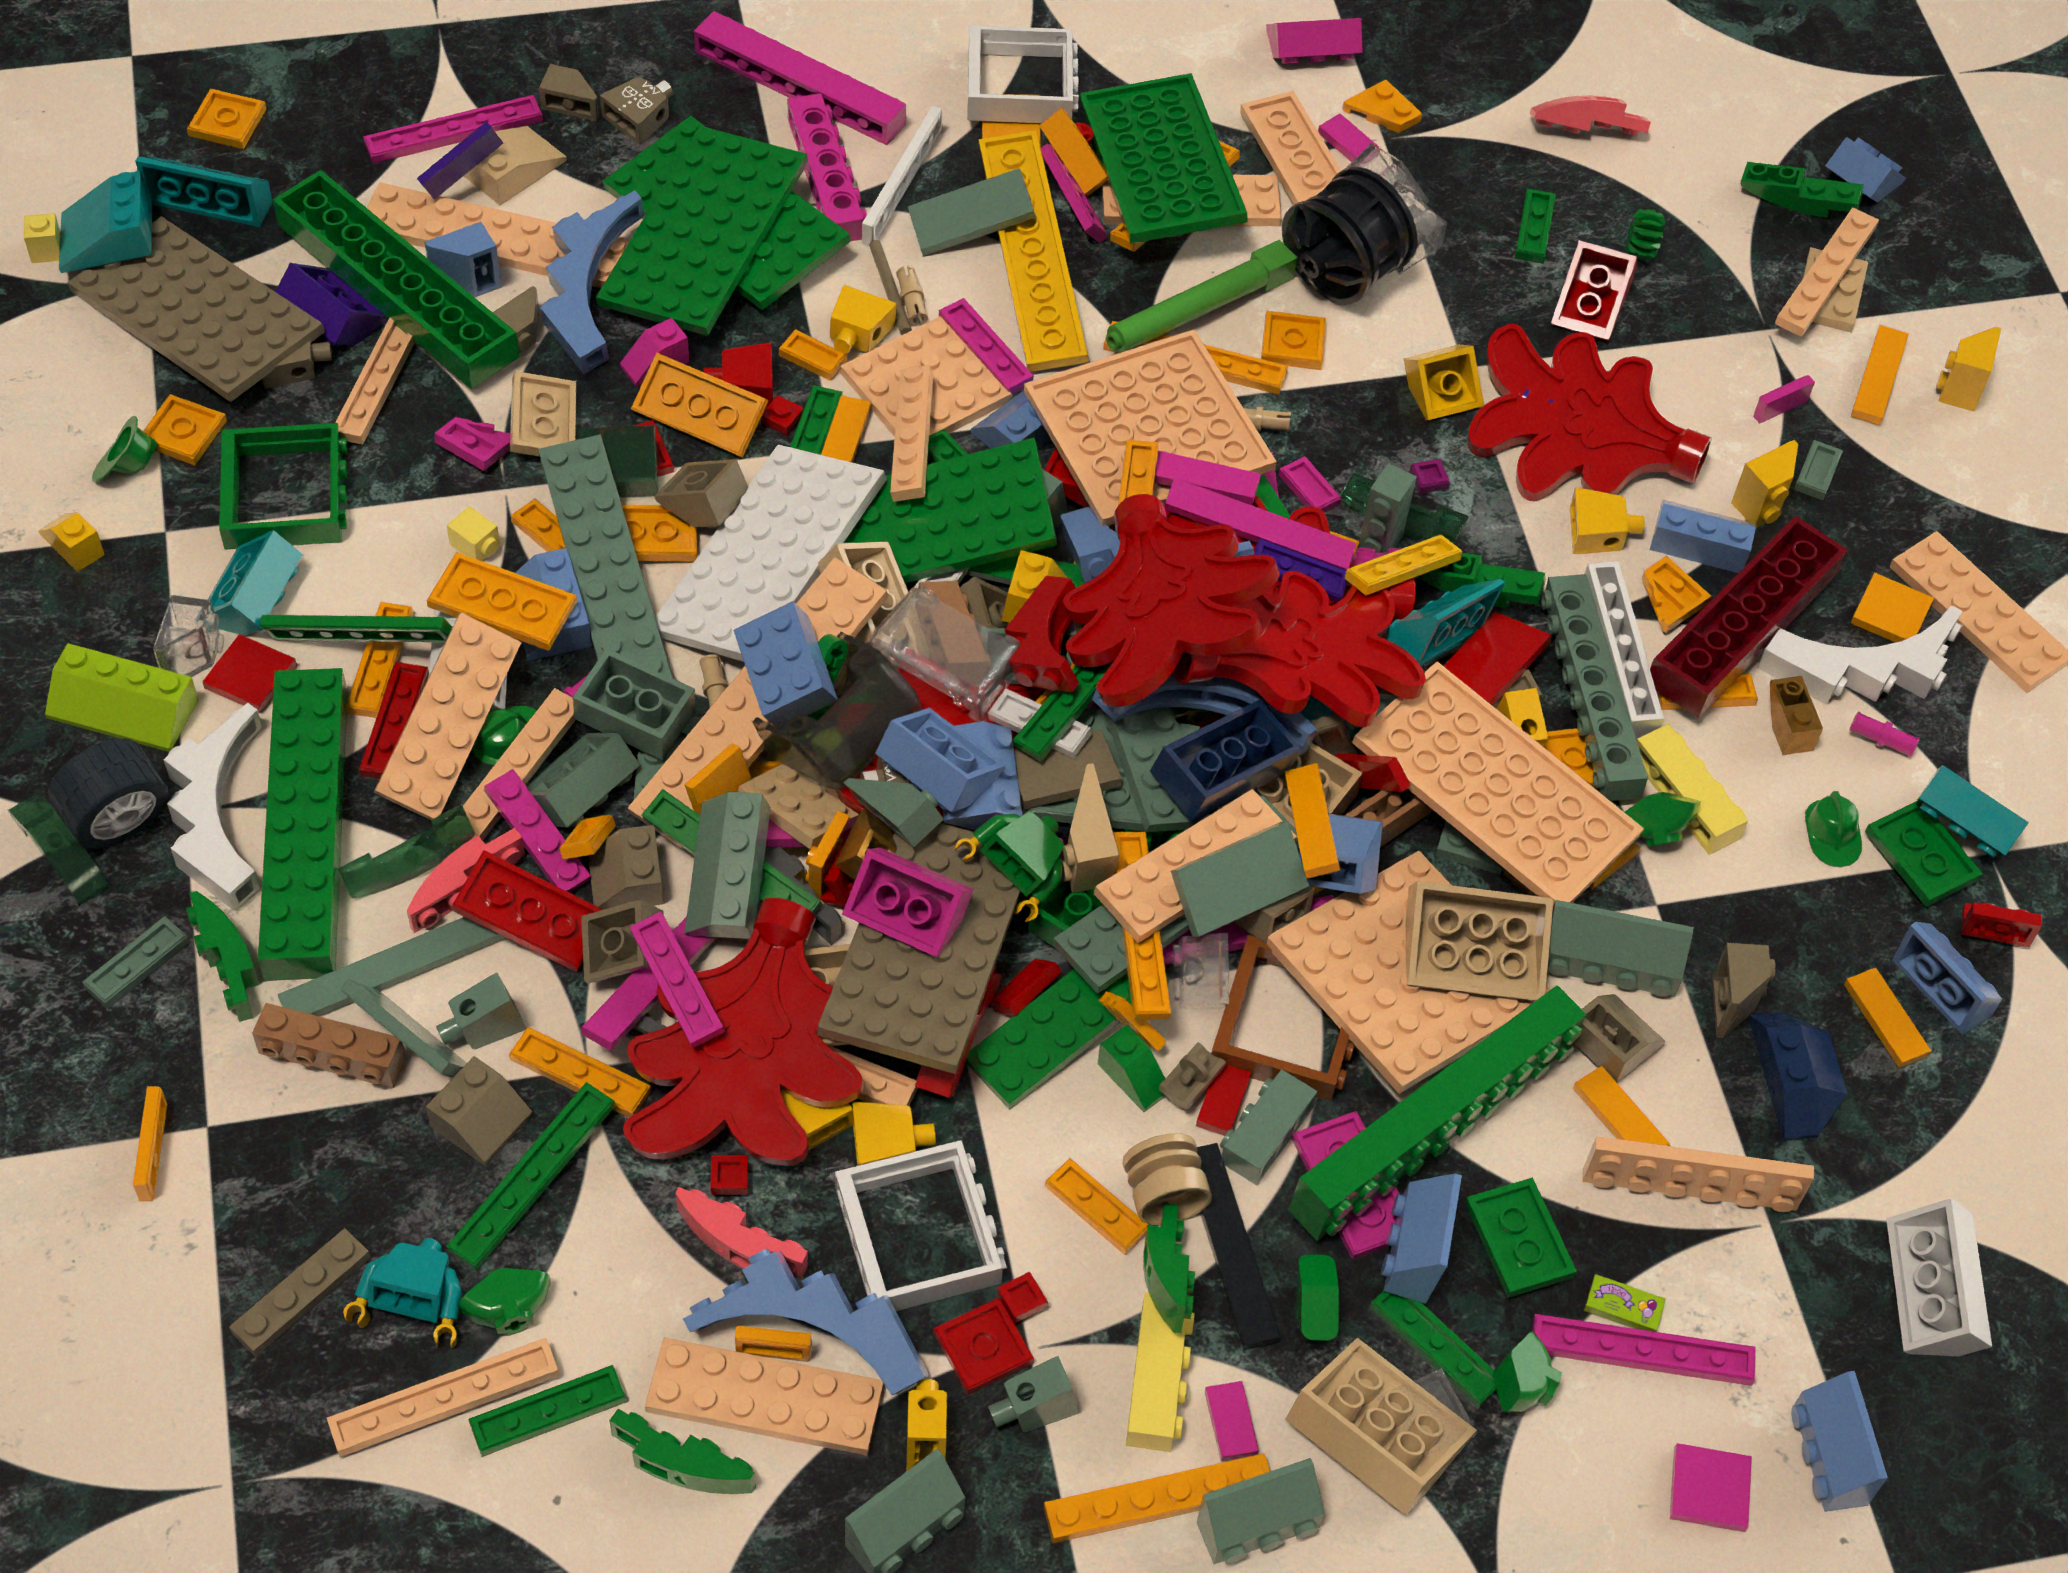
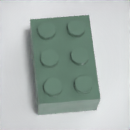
M606 648L573 696L574 719L603 733H619L625 743L663 760L696 710L695 688Z

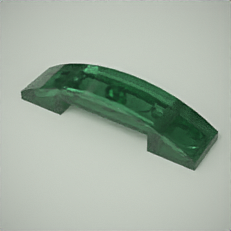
M1354 473L1341 492L1340 498L1355 511L1365 516L1370 489L1375 481ZM1410 503L1403 535L1421 540L1443 535L1450 542H1455L1468 522L1469 516L1441 505L1434 512Z
M39 793L8 809L10 816L22 832L31 838L59 875L61 883L79 906L110 888L85 848L76 842L55 809Z
M462 804L432 819V828L374 858L370 853H367L338 868L351 898L381 892L409 881L437 866L456 849L471 840L476 833Z

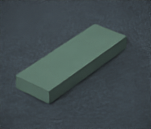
M164 916L82 982L83 986L108 1009L190 943L189 938Z

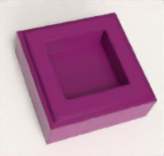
M1441 459L1411 464L1409 471L1417 476L1415 485L1419 494L1449 489L1450 481Z

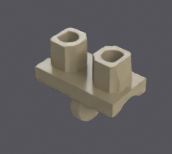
M1197 1042L1160 1084L1159 1091L1168 1096V1100L1181 1110H1188L1225 1068L1226 1061L1212 1055L1202 1044Z

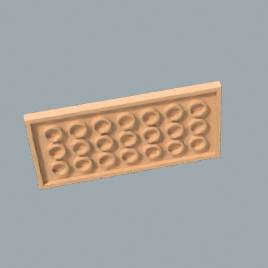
M1436 662L1425 672L1426 681L1418 698L1404 699L1397 697L1375 717L1370 726L1362 728L1354 736L1352 743L1367 756L1397 757L1410 782V786L1407 789L1537 896L1554 898L1553 906L1556 900L1573 903L1641 835L1644 828L1439 662Z

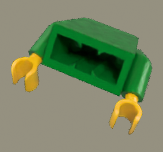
M1027 812L1021 817L1017 814L995 815L973 832L975 836L971 839H960L954 847V851L962 845L969 847L971 853L966 855L961 861L968 862L973 858L976 847L982 844L983 847L980 851L1026 897L1030 893L1032 894L1029 900L1019 902L1014 911V914H1018L1022 907L1027 905L1031 913L1025 922L1034 920L1037 917L1039 910L1037 905L1040 902L1044 903L1061 881L1062 859L1059 855L1063 850L1064 844L1055 835L1059 830L1057 821L1050 816H1044L1039 819L1033 812Z

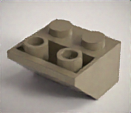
M1615 994L1597 996L1582 1008L1587 1014L1581 1025L1583 1032L1573 1042L1598 1067L1602 1065L1617 1083L1665 1044V1040Z

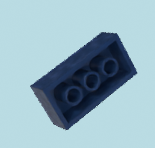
M1258 700L1164 746L1150 772L1192 822L1237 799L1251 789L1254 790L1285 774V771H1288L1295 762L1302 747L1261 700Z

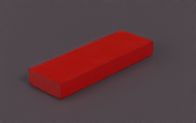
M1337 753L1334 755L1363 773L1360 788L1403 792L1410 786V782L1397 757L1367 756L1350 753Z

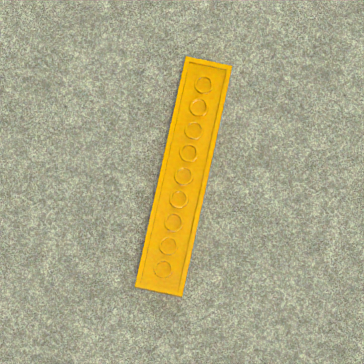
M1033 130L979 139V148L986 179L1020 168L1036 218L997 231L1027 369L1033 372L1087 363L1088 353L1037 131Z

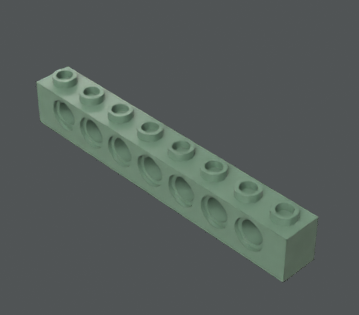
M1586 574L1548 577L1546 588L1542 591L1540 598L1543 610L1547 609L1548 630L1550 634L1555 636L1556 657L1561 659L1563 664V681L1565 685L1569 684L1570 705L1572 710L1577 711L1578 732L1580 736H1584L1586 742L1587 762H1592L1594 787L1599 789L1600 793L1609 801L1642 798L1648 776Z

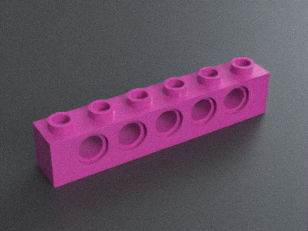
M821 93L787 99V117L797 150L807 153L808 163L804 171L817 210L850 233L851 241L862 240V223L867 213L865 209H860L861 198L859 189L857 187L853 188L854 178L850 166L846 167L845 165L847 162L844 146H839L838 144L840 141L837 125H832L831 123L833 118L830 105H825Z

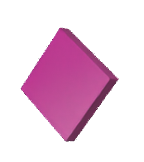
M1676 1443L1673 1456L1669 1519L1746 1532L1749 1523L1752 1456Z

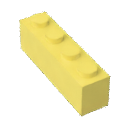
M1668 723L1637 739L1648 780L1658 792L1671 793L1701 801L1696 818L1687 828L1708 855L1741 839L1748 823L1744 811L1734 804L1726 794L1723 785L1712 777L1706 769L1704 762L1694 755L1681 734L1677 733Z
M1146 1292L1141 1312L1125 1446L1171 1452L1173 1439L1180 1440L1183 1417L1176 1416L1177 1404L1184 1405L1187 1382L1180 1381L1181 1369L1188 1370L1191 1347L1184 1346L1185 1335H1192L1194 1313H1192L1191 1319L1184 1318L1182 1333H1174L1162 1319L1149 1293Z

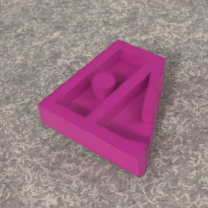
M455 417L435 432V443L485 471L510 451V433L495 431L494 424L475 423L468 419Z

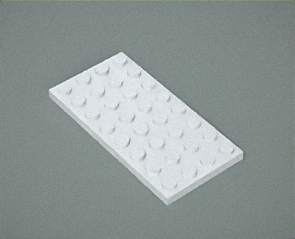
M777 445L749 484L746 493L741 497V503L729 514L724 523L719 526L655 616L660 637L744 662L733 630L793 601L796 604L821 574L818 562L837 543H844L887 480L884 470Z

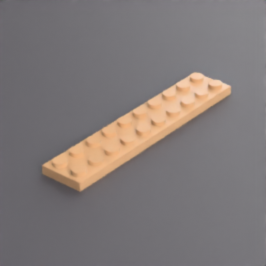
M381 182L378 184L367 206V209L411 245L425 248L424 242L482 222L496 244L499 265L548 276L546 266L551 264L556 258L565 256L555 243L552 226L556 225V222L442 196L434 200L429 193ZM618 237L610 246L598 266L592 283L593 287L602 288L630 239Z
M834 557L796 605L809 616L817 642L824 635L832 634L843 639L849 645L887 599L888 593L886 589ZM746 666L743 667L629 805L628 810L630 814L646 825H651L643 819L641 814L662 789L693 810L684 786L685 783L731 743L741 748L747 768H749L771 741L778 728L762 716ZM654 827L655 831H657L658 833H660L661 835L669 839L671 842H673L674 844L683 849L681 845H679L677 842H675L670 837H668L663 832Z

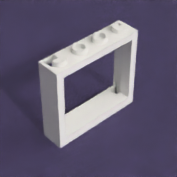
M969 25L967 120L1043 123L1061 107L1066 110L1072 119V112H1078L1079 95H1073L1078 94V77H1075L1078 74V43H1072V29ZM980 54L1062 57L1063 97L980 94Z
M961 1140L835 1172V1189L867 1296L876 1293L878 1298L888 1295L896 1311L999 1285L1002 1282V1270L1007 1269L1004 1251L1002 1247L996 1248L993 1237L997 1235L993 1217L991 1215L986 1216L982 1206L986 1205L983 1186L981 1183L975 1184L972 1175L976 1173L974 1159L971 1158L970 1153H965ZM953 1169L984 1266L886 1291L857 1193Z

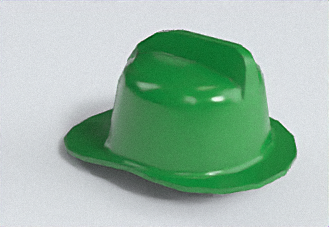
M132 416L127 420L115 442L97 464L92 475L94 482L100 481L111 471L129 475L139 472L148 464L157 446V442L137 427L138 419L136 416Z
M512 706L489 712L472 747L475 757L483 763L495 765L537 710L527 706Z
M1833 791L1830 796L1811 803L1805 811V822L1809 843L1816 857L1829 866L1839 868L1850 866L1856 862L1862 852V839L1858 823L1859 812L1855 804L1849 799L1840 796L1839 791Z

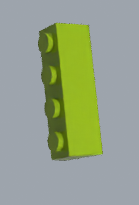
M67 643L52 671L45 716L47 719L120 739H131L138 744L170 752L198 702V696L193 679L190 676Z

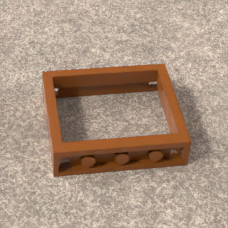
M1248 934L1211 1054L1226 1061L1227 1065L1252 1072L1250 1078L1265 1082L1269 1077L1274 1080L1282 1069L1318 1091L1316 1097L1331 1101L1335 1088L1342 1090L1347 1071L1341 1069L1343 1060L1350 1062L1354 1049V1043L1349 1040V1035L1342 1027L1328 1073L1230 1045L1256 960L1285 968L1273 955V950L1265 942Z

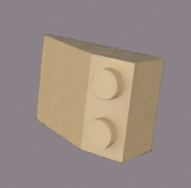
M528 126L500 130L495 132L504 144L465 174L464 177L498 205H501L566 162L567 157Z
M1094 763L1086 765L1070 828L1068 844L1063 846L1065 860L1062 861V877L1064 882H1070L1072 893L1095 889L1098 884L1113 876L1116 872L1119 858Z

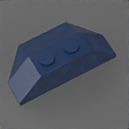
M1785 1012L1749 1015V1023L1783 1141L1817 1138L1847 1095L1829 1032Z

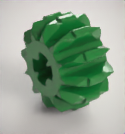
M1639 209L1633 215L1626 240L1627 254L1637 256L1638 260L1643 261L1644 259L1651 261L1658 254L1665 229L1663 214L1657 213L1655 210Z

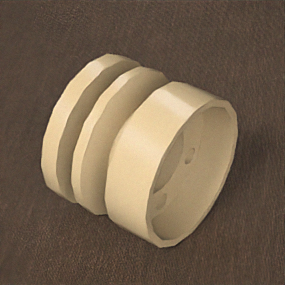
M1182 1133L1154 1136L1139 1142L1123 1156L1122 1164L1125 1172L1128 1174L1127 1181L1134 1189L1132 1197L1138 1218L1143 1223L1161 1225L1164 1203L1177 1204V1220H1185L1204 1210L1211 1202V1190L1206 1174L1200 1169L1202 1161L1197 1154L1196 1142L1191 1136Z

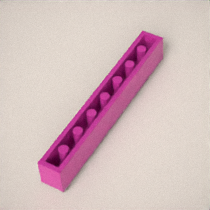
M713 11L694 30L696 53L788 98L821 93L825 105L829 104L831 107L833 120L885 145H888L906 125V103L808 57L777 40H773L752 28H748L729 17Z

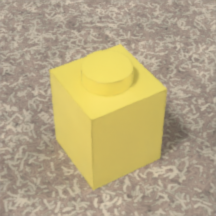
M55 213L24 216V241L31 263L59 261L61 231Z
M470 506L447 524L450 545L463 555L483 561L486 557L492 556L500 546L497 525Z

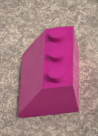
M1361 18L1266 24L1273 58H1281L1282 64L1299 63L1298 57L1309 56V62L1326 61V55H1337V60L1354 59L1355 53H1363Z
M883 848L867 849L842 915L928 954L939 957L961 923L974 889Z

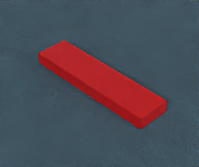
M395 662L359 767L360 776L381 778L426 684L429 675L428 667Z

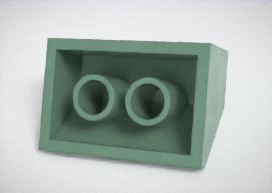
M587 733L526 784V787L555 827L572 828L584 819L583 814L588 809L597 807L605 802L609 797L607 793L615 786L619 787L627 783L633 776L632 772L640 764L619 733Z
M938 1449L934 1450L845 1518V1547L867 1573L896 1572L903 1564L902 1559L913 1551L915 1553L923 1551L933 1541V1535L942 1528L946 1530L951 1529L963 1518L965 1496Z
M1308 1458L1203 1494L1197 1525L1213 1564L1223 1561L1226 1564H1233L1244 1559L1248 1552L1261 1549L1262 1552L1270 1551L1279 1547L1283 1540L1294 1536L1297 1539H1305L1318 1531L1324 1516V1510L1312 1459Z

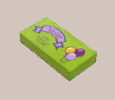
M1595 1274L1584 1311L1634 1329L1657 1332L1666 1298Z

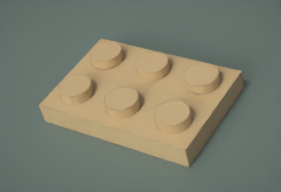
M1810 247L1802 280L1823 250ZM1855 258L1812 323L1852 333L1867 271V261Z
M514 371L511 396L510 452L539 456L538 449L574 441L576 381Z
M783 763L740 785L738 788V792L762 793L771 807L769 818L779 828L809 849L813 845H819L837 810L850 815L849 823L844 831L852 828L859 816L858 813L787 763Z

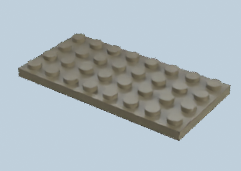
M162 216L152 222L151 255L90 267L67 282L72 293L230 402L275 370L274 366L308 341L311 343L325 333L323 324Z
M939 823L914 848L898 834L894 833L893 838L896 844L894 854L973 888V894L961 923L939 957H935L859 923L818 1024V1036L956 1074L1021 891L980 851L983 847L982 844L976 847L975 854L970 861L961 862L971 851L965 845L960 846L956 851H954V847L960 839H971L975 836L972 831Z

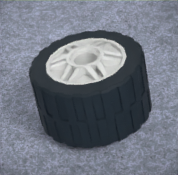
M119 738L100 742L76 754L59 769V772L53 777L48 788L50 803L76 842L81 844L82 847L91 849L111 847L147 828L161 814L169 797L167 784L140 745L131 739Z

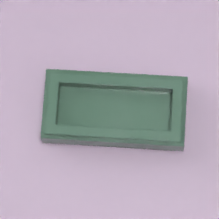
M1813 440L1794 490L1824 500L1843 450Z

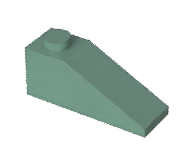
M848 778L844 782L862 806L913 848L943 820V817L935 808L939 805L938 801L926 789L920 792L909 783Z

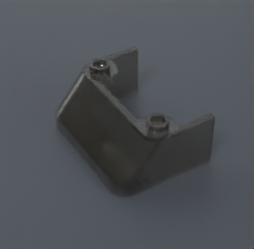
M840 632L837 637L847 642V661L852 672L860 678L818 721L808 716H798L788 721L781 729L758 717L752 721L760 739L764 742V748L769 757L833 790L846 787L844 782L848 778L855 779L877 756L875 753L891 720L918 712L921 709V702L916 690L878 649L843 632Z

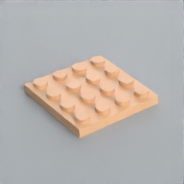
M941 316L840 366V374L862 400L871 401V410L894 437L901 369L913 366H931L933 383L929 435L943 429L949 434L1000 408L1010 401L1012 393L1008 392Z

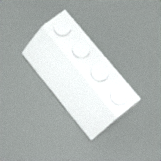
M1950 1198L1886 1218L1903 1351L1907 1354L1962 1356L1992 1347L1973 1213Z

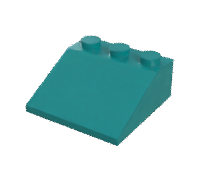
M141 170L122 172L109 177L61 213L59 270L61 273L151 255L152 197Z

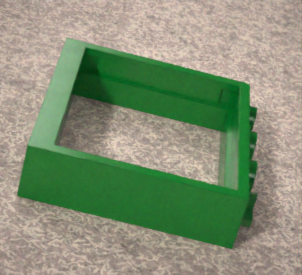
M338 423L222 430L219 531L224 550L237 549L238 546L273 530L292 546L342 542V529L348 528L347 512L342 510V504L348 503L347 487L342 485V479L348 478L346 460H342V455L348 453L347 438H341ZM330 451V518L238 524L240 456Z

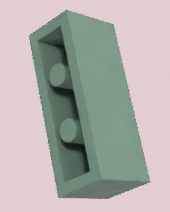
M1389 463L1386 465L1370 489L1358 548H1373L1375 552L1388 553L1389 548L1397 546L1404 534L1417 476Z
M1282 1069L1274 1080L1269 1077L1258 1093L1260 1098L1256 1104L1249 1103L1242 1112L1239 1119L1242 1123L1236 1131L1230 1129L1222 1139L1220 1147L1223 1148L1222 1159L1224 1165L1257 1185L1292 1137V1133L1298 1130L1313 1109L1318 1091Z

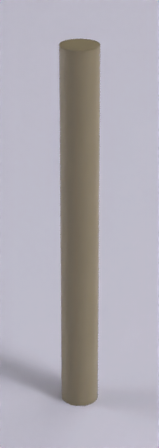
M873 240L870 242L869 247L887 298L897 303L896 323L900 334L903 335L912 331L881 242Z

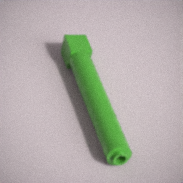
M1280 240L1252 252L1250 260L1109 326L1106 335L1107 344L1110 349L1117 353L1125 352L1260 288L1267 292L1293 279L1298 257Z

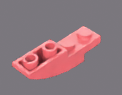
M1606 96L1564 97L1544 102L1532 107L1530 110V114L1536 118L1537 124L1552 127L1553 123L1564 125L1563 130L1580 134L1581 130L1590 131L1593 120L1595 121V126L1610 129L1611 125L1622 127V132L1638 136L1639 131L1648 133L1651 124L1646 117L1626 113L1627 104L1622 99Z
M516 828L487 844L477 835L447 856L425 879L407 909L411 930L416 933L423 928H429L437 923L440 918L452 912V904L483 850L513 865L525 856L523 839Z
M678 1187L675 1193L677 1210L692 1231L714 1252L743 1269L751 1265L748 1258L768 1248L770 1253L781 1251L792 1274L803 1279L808 1268V1251L799 1243L792 1240L781 1241L773 1238L765 1230L758 1227L747 1228L746 1212H743L740 1207L733 1203L723 1202L722 1204L709 1199L705 1193L699 1190L690 1189L688 1191Z

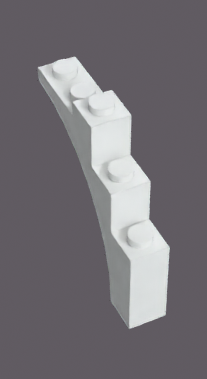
M1951 605L1937 622L1923 632L1901 642L1879 647L1850 648L1826 645L1801 638L1779 628L1766 647L1758 669L1777 679L1802 676L1810 696L1826 705L1834 694L1840 696L1845 687L1876 702L1883 691L1889 694L1894 684L1925 699L1931 689L1938 691L1947 675L1942 672L1947 661L1944 655L1949 648L1945 643L1947 640L1953 642L1960 632L1962 625L1957 622L1963 611Z
M249 703L245 704L240 710L230 714L227 721L214 732L208 733L199 745L188 738L180 746L174 747L168 756L163 759L169 778L183 788L177 791L167 803L172 821L187 832V834L181 835L171 847L176 866L233 911L239 909L260 890L255 870L236 853L226 838L221 818L223 791L231 768L245 746L262 730L258 711Z

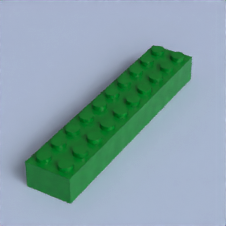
M319 170L272 199L279 227L388 319L394 320L395 325L403 332L411 334L416 343L471 389L520 357L516 331L322 170Z
M343 668L279 670L274 673L258 963L264 981L316 979L336 970L347 721L346 704L348 698Z
M1556 985L1302 1175L1298 1181L1288 1211L1316 1241L1320 1240L1327 1233L1330 1236L1335 1235L1345 1226L1348 1217L1352 1214L1356 1216L1363 1214L1372 1205L1373 1201L1371 1199L1379 1194L1382 1196L1389 1194L1398 1185V1179L1403 1175L1407 1174L1409 1177L1414 1175L1424 1165V1159L1431 1154L1434 1157L1440 1155L1449 1146V1140L1456 1135L1460 1138L1465 1136L1475 1126L1476 1123L1474 1121L1482 1115L1484 1118L1490 1117L1500 1107V1102L1507 1096L1509 1099L1516 1097L1526 1086L1525 1082L1531 1078L1534 1080L1541 1078L1549 1070V1064L1557 1059L1561 1062L1566 1059L1575 1048L1572 1045L1573 1042L1583 1032L1581 1025L1587 1014Z

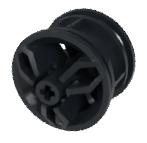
M1353 166L1341 170L1324 190L1316 196L1293 205L1285 213L1282 221L1283 243L1298 257L1295 270L1308 286L1328 301L1340 305H1350L1358 302L1367 294L1375 282L1386 274L1407 265L1414 258L1418 245L1416 225L1404 199L1382 176L1363 167Z

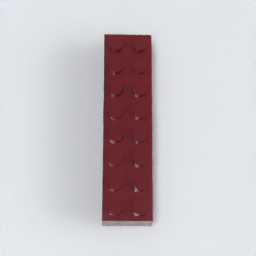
M1794 516L1653 659L1650 671L1655 689L1699 719L1766 649L1779 628L1784 630L1836 577L1848 549L1797 516Z

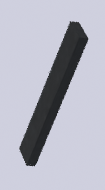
M1218 1143L1197 1147V1154L1202 1161L1200 1169L1206 1174L1212 1194L1211 1202L1200 1212L1243 1350L1277 1343L1280 1340L1279 1331Z

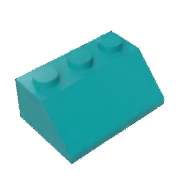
M274 530L238 546L196 620L203 625L243 636L255 631H262L263 628L260 626L262 615H269L273 607L283 599L285 595L283 589L287 582L297 574L299 570L297 564L303 554Z
M1943 765L1937 769L1917 798V801L1922 803L1920 810L1936 820L1939 816L1943 817L1951 823L1948 827L1951 831L1964 839L1970 835L1980 842L1977 848L1992 858L1996 854L2001 857L2005 856L2029 823Z

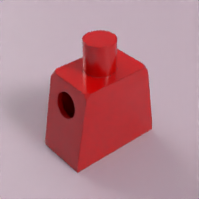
M771 343L725 349L722 351V367L704 368V373L767 399L768 403L765 408L773 401Z

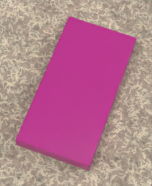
M1354 1111L1294 1132L1291 1139L1307 1171H1309L1363 1131L1365 1126L1358 1112ZM1396 1187L1386 1196L1379 1194L1371 1199L1373 1201L1372 1205L1360 1216L1352 1214L1348 1217L1345 1226L1338 1232L1352 1260L1390 1246L1386 1245V1239L1392 1223L1395 1224L1397 1217L1391 1214L1395 1197L1399 1194Z

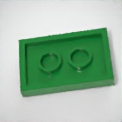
M1915 801L1868 824L1865 833L1925 907H1928L1978 882L1983 873L1941 822L1920 810L1922 803Z
M1533 1177L1466 1198L1465 1206L1507 1298L1575 1277L1577 1270Z

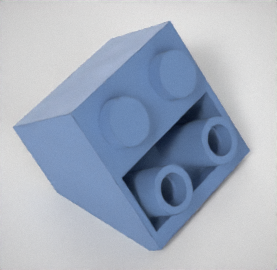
M1846 137L1825 165L1847 182L1864 184L1863 193L1876 202L1882 200L1906 179V177L1899 173L1902 169L1901 166L1882 153L1877 158L1876 156L1879 154V151L1859 137L1855 142Z
M482 222L424 242L427 258L473 297L502 288L497 247Z
M1329 814L1340 871L1308 878L1309 885L1359 894L1376 890L1383 822Z

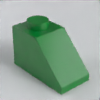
M1127 1024L1100 1043L1097 1064L1143 1112H1146L1166 1097L1165 1094L1159 1091V1086L1165 1080V1077L1151 1049Z

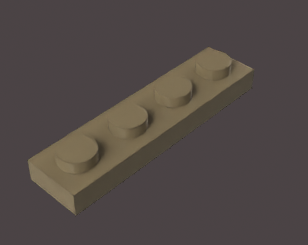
M344 1228L229 1326L231 1333L257 1357L371 1258L369 1251Z

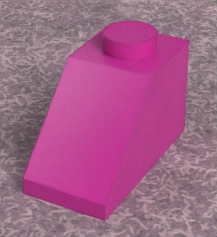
M672 318L646 329L621 361V369L636 387L642 385L656 352L683 364L689 362L688 337Z

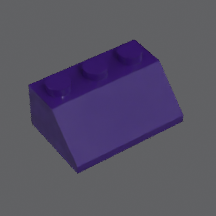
M289 263L275 291L320 321L325 330L323 339L336 347L341 345L355 346L385 325L389 320L329 268Z

